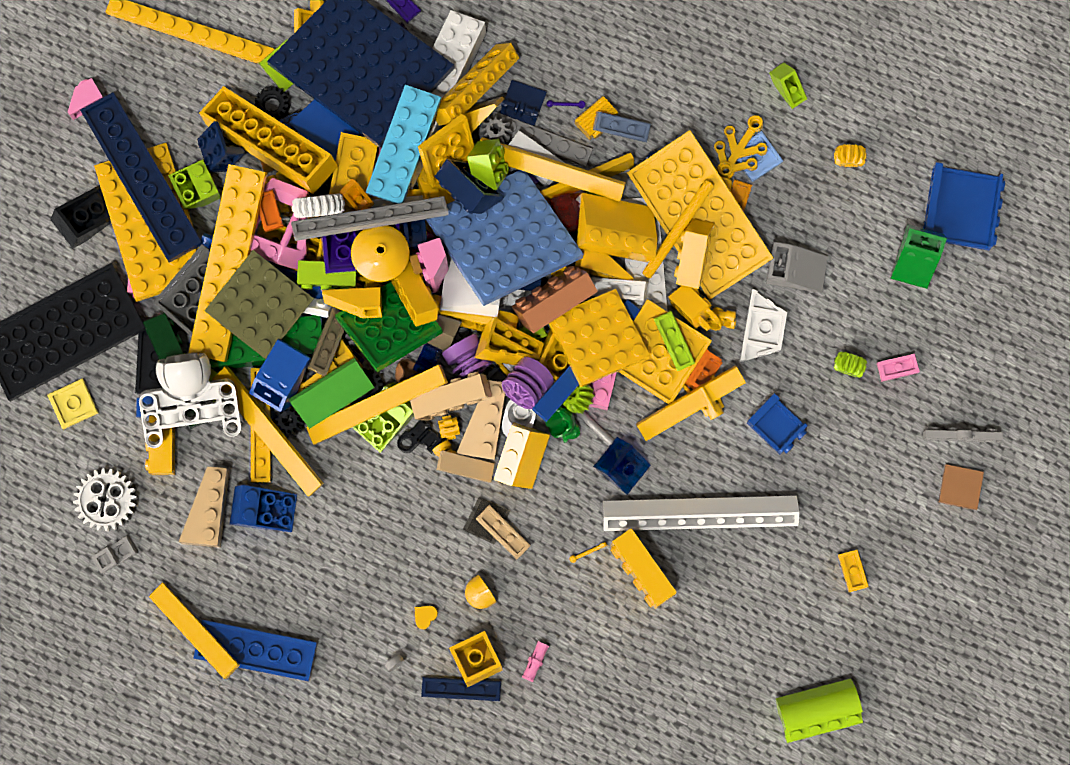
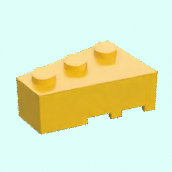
M494 317L483 328L474 358L510 365H517L524 357H530L538 361L544 343Z

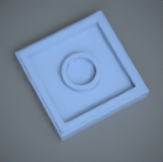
M762 131L751 138L745 149L757 146L759 143H765L768 149L767 153L763 156L754 154L737 160L738 163L746 162L749 158L757 160L758 167L756 170H743L751 182H754L783 162ZM760 147L758 150H759V151H764L765 148H764V147ZM754 162L749 163L750 167L755 165Z

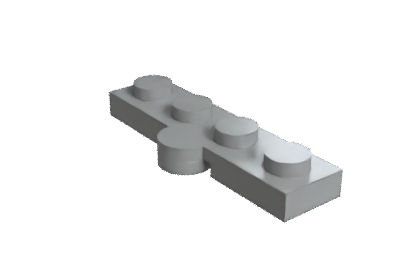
M928 427V430L923 432V440L1000 443L1003 441V432H997V429H986V432H978L977 428H968L966 430L947 428V431L940 430L939 427Z

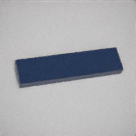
M423 677L421 697L500 701L501 681L482 680L467 687L464 679Z

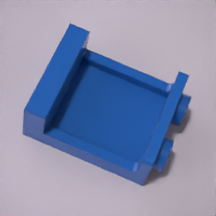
M774 393L747 421V424L779 455L783 451L787 454L794 446L792 442L796 438L800 440L807 433L805 429L808 425L806 423L803 424L779 401L780 398Z

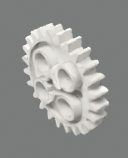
M103 468L101 474L94 470L93 477L87 474V481L81 479L84 485L76 486L80 492L74 493L78 500L73 501V503L79 505L74 510L81 512L78 516L79 519L85 518L83 524L87 525L90 523L89 528L91 529L97 525L98 531H101L104 527L105 531L109 532L110 526L117 530L116 524L124 526L122 520L130 521L127 515L134 514L130 509L131 507H137V505L132 503V500H136L138 497L132 495L136 489L129 488L133 483L131 481L126 482L127 476L121 477V472L119 471L114 475L113 469H110L107 474ZM98 484H101V492L95 494L94 487ZM115 488L121 489V494L118 497H113V490ZM107 497L109 502L103 503L101 499ZM94 503H97V511L91 513L90 506ZM116 506L117 513L114 516H110L109 509ZM104 508V516L101 517V513Z

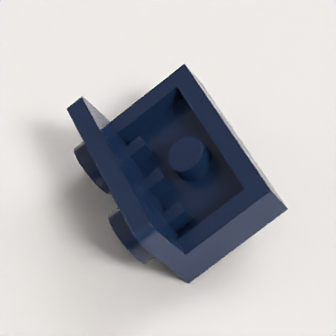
M425 219L399 223L402 226L401 233L406 238L409 249H418L419 244L427 242Z

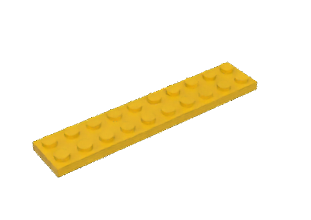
M228 165L188 353H197L198 355L205 353L209 359L227 362L233 333L204 310L251 252L267 172Z

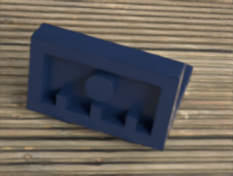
M214 121L197 139L204 163L209 172H227L228 165H234L245 154L243 147H226L218 121Z

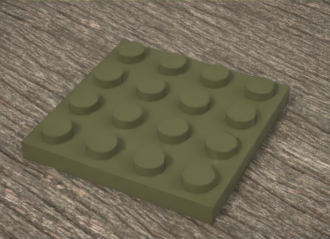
M252 250L204 311L266 359L278 339L282 340L314 298Z

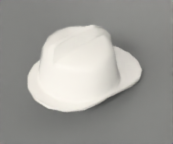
M510 400L502 420V430L505 436L508 437L513 422L532 428L536 413L532 409H525Z

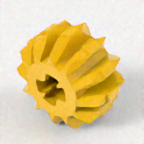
M856 144L839 145L835 148L834 153L835 164L850 168L863 166L867 156L866 148Z

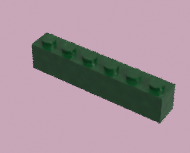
M165 313L143 322L159 360H166L169 356L187 354L186 351L182 352L180 347L182 341L178 334H174L172 330L175 327L170 317L167 318ZM193 409L185 411L187 417H193L196 414ZM204 423L189 425L190 429H193Z

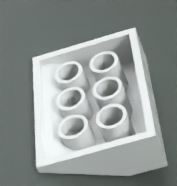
M447 252L449 270L443 281L440 310L498 317L500 299L483 306Z

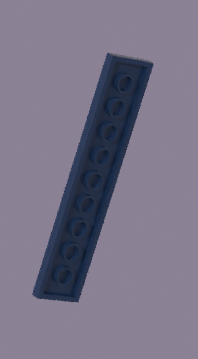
M114 92L80 110L167 261L170 263L201 246L200 238Z

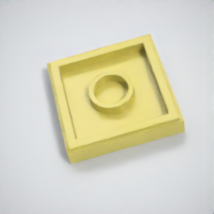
M83 378L48 394L63 430L98 414Z

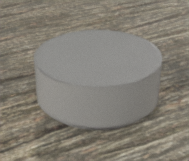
M397 655L385 664L388 672H391L402 665L405 660L401 655Z

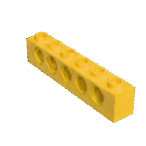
M512 43L496 44L442 97L435 116L438 125H447L460 114L464 115L516 63L519 56Z

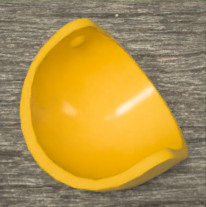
M479 574L467 583L465 597L471 606L477 609H485L496 603L495 598Z

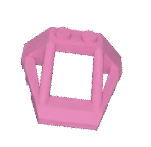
M272 178L265 185L263 191L273 190L277 201L293 206L292 201L295 198L309 197L307 190ZM293 212L280 243L254 233L251 251L254 250L265 260L298 270V260L304 261L307 254V239L298 240L297 248L288 245L293 234L291 222L298 221L299 218L294 217ZM260 214L258 215L256 229L261 220Z

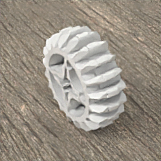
M341 194L295 198L292 201V212H294V217L296 218L332 215L345 211V202Z

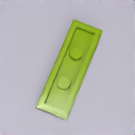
M672 311L654 318V322L676 370L680 371L695 364Z

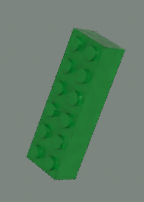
M316 315L299 317L282 338V341L312 357L325 325L324 318ZM233 334L227 362L209 360L211 368L214 371H220L226 366L230 369L263 365L266 359Z

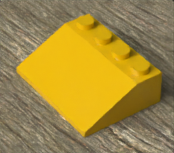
M581 193L577 235L578 248L648 262L656 257L657 250L654 214L649 206L626 201L619 202L602 196Z

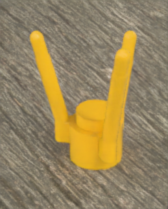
M683 385L687 393L691 392L686 385ZM702 386L701 391L709 405L701 410L705 417L709 416L710 420L724 413L722 410L724 405L721 398L717 399V402H712Z

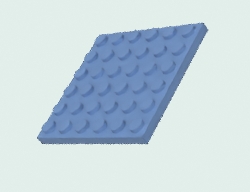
M522 170L505 177L497 189L504 196L503 200L484 213L470 214L464 210V205L461 202L455 200L447 204L448 215L426 219L483 306L583 258V253L578 248V245L529 175Z

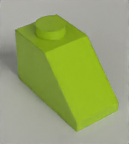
M782 63L769 72L774 86L791 109L807 100L795 69L786 63Z

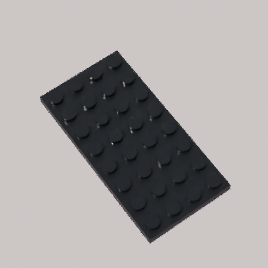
M112 263L0 322V385L8 401L11 402L145 331L143 321Z

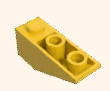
M380 287L322 290L325 304L361 318L382 317V293Z

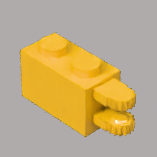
M682 285L668 296L673 308L695 329L701 325L708 331L710 329L709 324L706 322L708 318L715 323L720 321L711 310V303L705 297L702 299L696 288Z

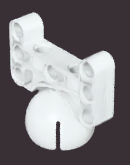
M197 353L169 356L166 360L160 359L157 361L156 375L163 388L145 390L139 398L144 437L148 447L158 448L163 442L162 429L222 420L223 430L226 435L234 437L240 433L241 423L234 382L228 378L209 381L211 364L205 353H200L199 355ZM225 384L232 387L228 393H224L221 390V387ZM151 396L154 401L151 404H146L143 402V398ZM231 403L235 408L228 412L225 411L224 406ZM193 409L196 414L193 417H187L185 411ZM154 415L157 420L154 423H149L146 421V417ZM234 422L237 424V428L229 430L226 427L227 424ZM151 434H157L160 437V439L156 442H152L149 439V436Z

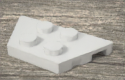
M755 289L751 291L740 362L779 352L782 347L787 312L775 306L769 299L761 296Z

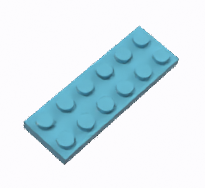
M408 85L404 86L366 189V194L395 204L404 203L421 157L418 146L428 138L442 100L441 96Z

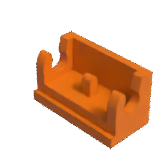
M706 349L685 382V385L694 390L711 380V376L715 375L722 365V359Z

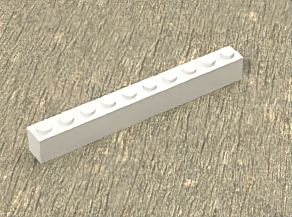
M797 496L603 501L604 531H628L631 528L632 530L775 527L798 526L799 523Z

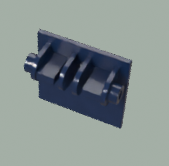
M511 80L506 97L501 104L500 114L535 126L547 92Z

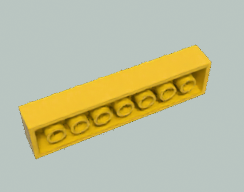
M224 86L199 112L208 127L214 121H218L222 135L239 147H243L245 151L311 194H314L338 167L330 153Z

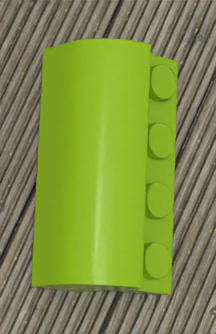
M851 678L775 698L787 743L863 723L860 698Z

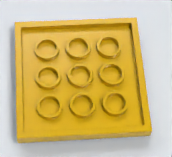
M616 289L578 304L549 323L580 387L650 357Z
M647 299L633 323L650 357L618 372L662 401L670 404L680 392L712 340L674 317L695 361V364L677 371L654 322V318L667 313V311Z

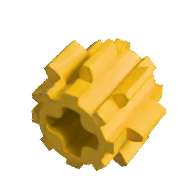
M451 415L442 417L443 420L438 421L441 438L446 437L447 440L455 439V435L460 434L457 417L452 418Z

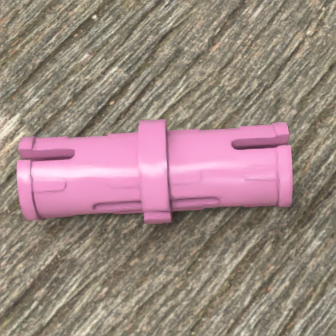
M537 642L532 656L528 658L529 662L522 678L531 682L534 681L539 667L543 665L542 661L549 648L548 645Z

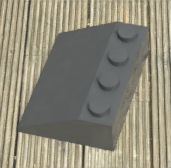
M201 244L153 302L191 337L210 249Z

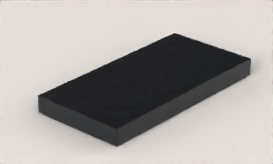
M141 318L143 322L149 320V318ZM173 321L175 327L172 330L176 335L178 333V324ZM146 330L138 334L135 394H141L145 390L163 388L156 375V364L159 358Z

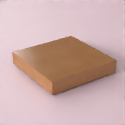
M945 464L938 503L977 510L984 472Z

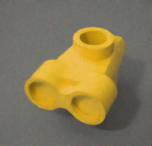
M718 307L713 308L712 311L720 321L715 323L708 318L706 322L711 330L718 331L722 326L735 329V311H723V309Z

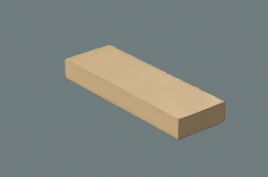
M440 451L437 470L491 483L494 463Z
M490 505L475 518L516 560L531 546Z

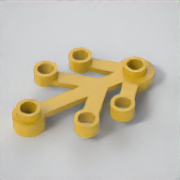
M754 115L748 119V130L738 145L735 139V128L733 126L725 127L724 134L728 138L731 156L728 160L725 156V143L717 141L714 144L715 152L718 153L720 161L716 170L721 177L730 179L734 176L735 172L745 169L749 171L757 169V160L754 158H749L746 162L735 163L739 158L754 154L763 156L767 153L768 149L765 143H759L757 146L745 149L755 132H759L763 128L761 117ZM755 123L759 124L756 128L752 127ZM728 130H732V131H733L732 134H727L726 132H727ZM718 145H722V146H723V148L720 149V150L717 149L716 147H717ZM760 147H764V148H765L764 151H759L758 149H759ZM754 162L755 165L750 167L749 163ZM728 169L729 172L723 173V170Z

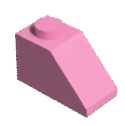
M92 78L81 81L74 89L68 113L73 120L82 116L80 111L82 108L103 98Z

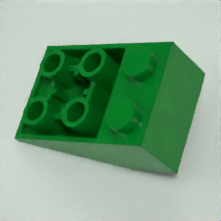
M907 224L890 279L927 289L941 258L947 240L946 236Z

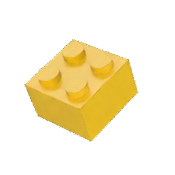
M485 631L449 648L467 687L503 671Z

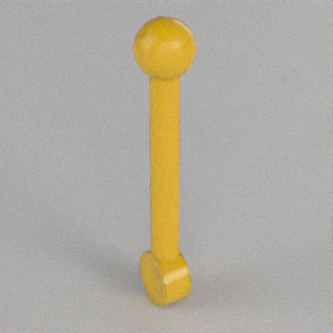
M604 542L576 556L572 555L569 560L575 563L577 559L606 547L607 543Z

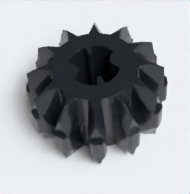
M292 406L288 408V411L286 409L282 411L281 414L278 411L275 412L279 418H273L272 421L278 423L276 426L283 434L285 432L287 439L290 433H292L293 437H296V430L302 433L303 430L299 426H305V422L300 421L302 418L296 410L293 411ZM288 418H290L293 421V423H290L289 426H287L284 422L288 421Z

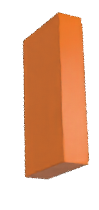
M274 191L263 192L259 214L265 233L283 228Z

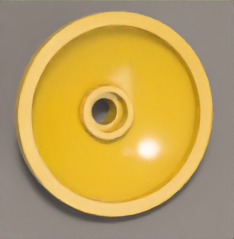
M389 225L363 229L355 237L352 244L351 259L355 269L364 278L374 282H387L395 279L405 270L409 261L410 251L406 238L400 231ZM379 247H382L384 249V252L378 253L377 249Z

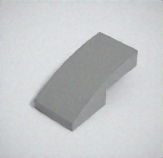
M126 536L112 546L106 547L92 556V559L100 573L103 574L136 555L138 551L130 537Z

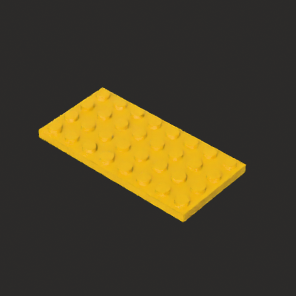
M691 130L627 172L667 235L704 181L708 180L714 185L692 218L715 223L714 229H712L709 241L711 243L710 247H708L706 266L700 285L709 300L774 258ZM681 235L674 244L678 252L683 247V242L680 241Z
M167 143L147 148L193 226L189 211L183 208L168 176L176 172ZM110 161L94 165L135 300L138 302L159 295L198 248L169 263Z

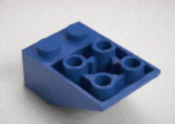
M278 339L258 371L249 394L279 412L284 411L292 406L289 399L297 394L311 357Z
M247 485L235 486L229 525L292 532L297 494Z

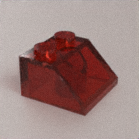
M567 193L553 197L549 204L571 236L573 233L578 234L580 213L578 206L580 203L576 198L581 193Z

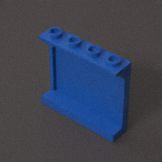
M315 99L289 122L292 130L330 153L334 160H336L341 132L364 137Z
M936 162L932 169L923 229L944 234L947 238L946 243L989 251L997 242L995 228L999 226L1000 217L997 215L998 209H1001L1003 199L1000 198V194L1005 188L1003 174L997 177L945 168L943 163Z

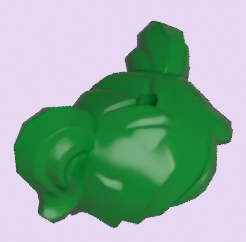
M563 404L545 422L550 434L555 438H562L564 443H567L568 439H576L580 435V427L575 424L572 412Z

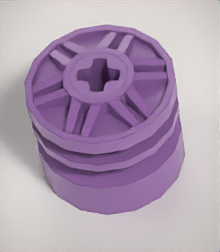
M477 334L462 339L442 353L448 365L458 364L452 371L453 374L462 371L456 378H461L462 380L468 378L467 375L474 372L481 374L493 363V361H482V359L474 358L480 341Z
M524 357L517 363L514 370L508 374V377L502 381V389L518 406L532 409L542 398V395L551 388L554 379L550 371L543 364L533 358Z

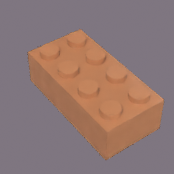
M576 265L569 266L558 277L550 278L544 286L533 289L527 297H521L516 300L515 304L511 307L518 316L522 326L535 333L597 293L598 291L586 271Z

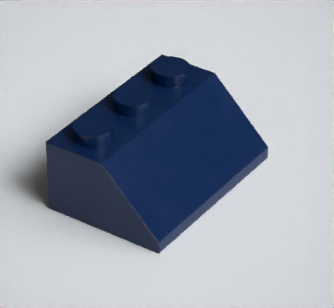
M446 159L434 176L439 181V185L448 190L454 200L461 202L464 205V210L470 214H482L504 198L498 190H493L471 174L468 161Z

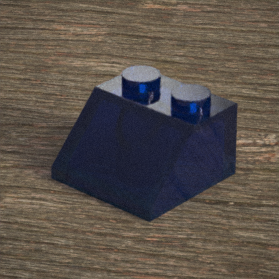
M616 437L593 467L628 495L651 465L631 444Z

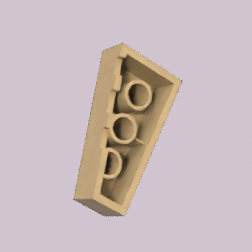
M479 372L470 373L467 375L468 378L462 380L461 378L452 379L450 384L442 385L410 400L415 420L430 421L436 416L448 414L447 410H460L464 408L466 403L467 405H473L492 398L486 375L479 374Z
M488 380L492 398L478 402L456 454L496 459L506 397L501 381Z
M206 468L179 543L221 548L230 472L227 468Z

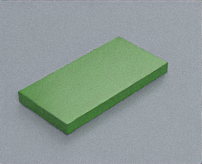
M353 358L291 397L289 401L310 429L375 387L357 360Z

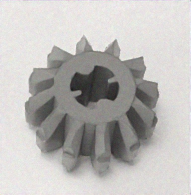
M494 115V120L487 117L488 123L482 122L484 128L480 129V133L484 134L483 138L490 140L499 139L502 144H505L504 140H510L508 134L512 133V129L509 128L510 122H505V117H501L498 120V116ZM495 128H498V134H494Z

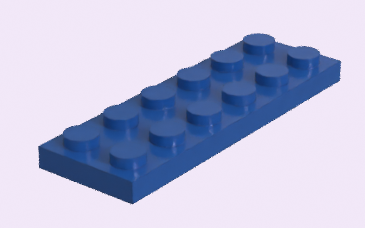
M206 620L201 621L205 628L240 664L238 668L309 682L317 648L316 642ZM195 648L193 658L207 661L205 657Z

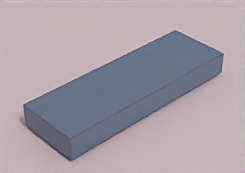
M597 111L593 130L647 142L651 124Z

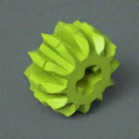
M839 352L837 357H835L833 368L843 374L860 378L866 370L867 361L851 353Z
M579 385L565 400L563 405L572 413L583 414L585 410H589V405L593 404L592 399L595 397L593 395L594 389L590 385L583 387Z

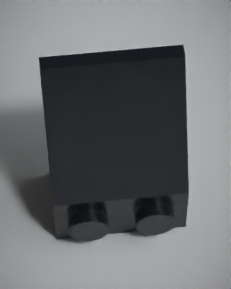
M100 185L55 208L50 219L72 249L88 241L111 224Z

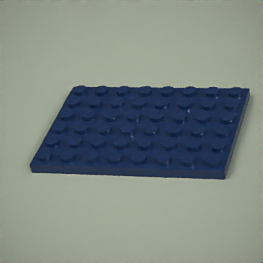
M327 0L267 61L270 67L379 148L385 141L404 86L408 85L432 93L455 69L453 63L365 0Z

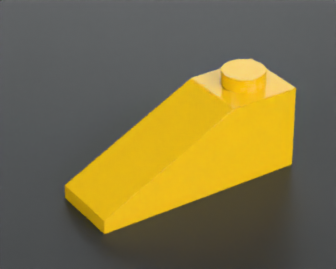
M581 250L583 258L575 262L577 267L588 274L607 279L632 281L634 279L607 254Z

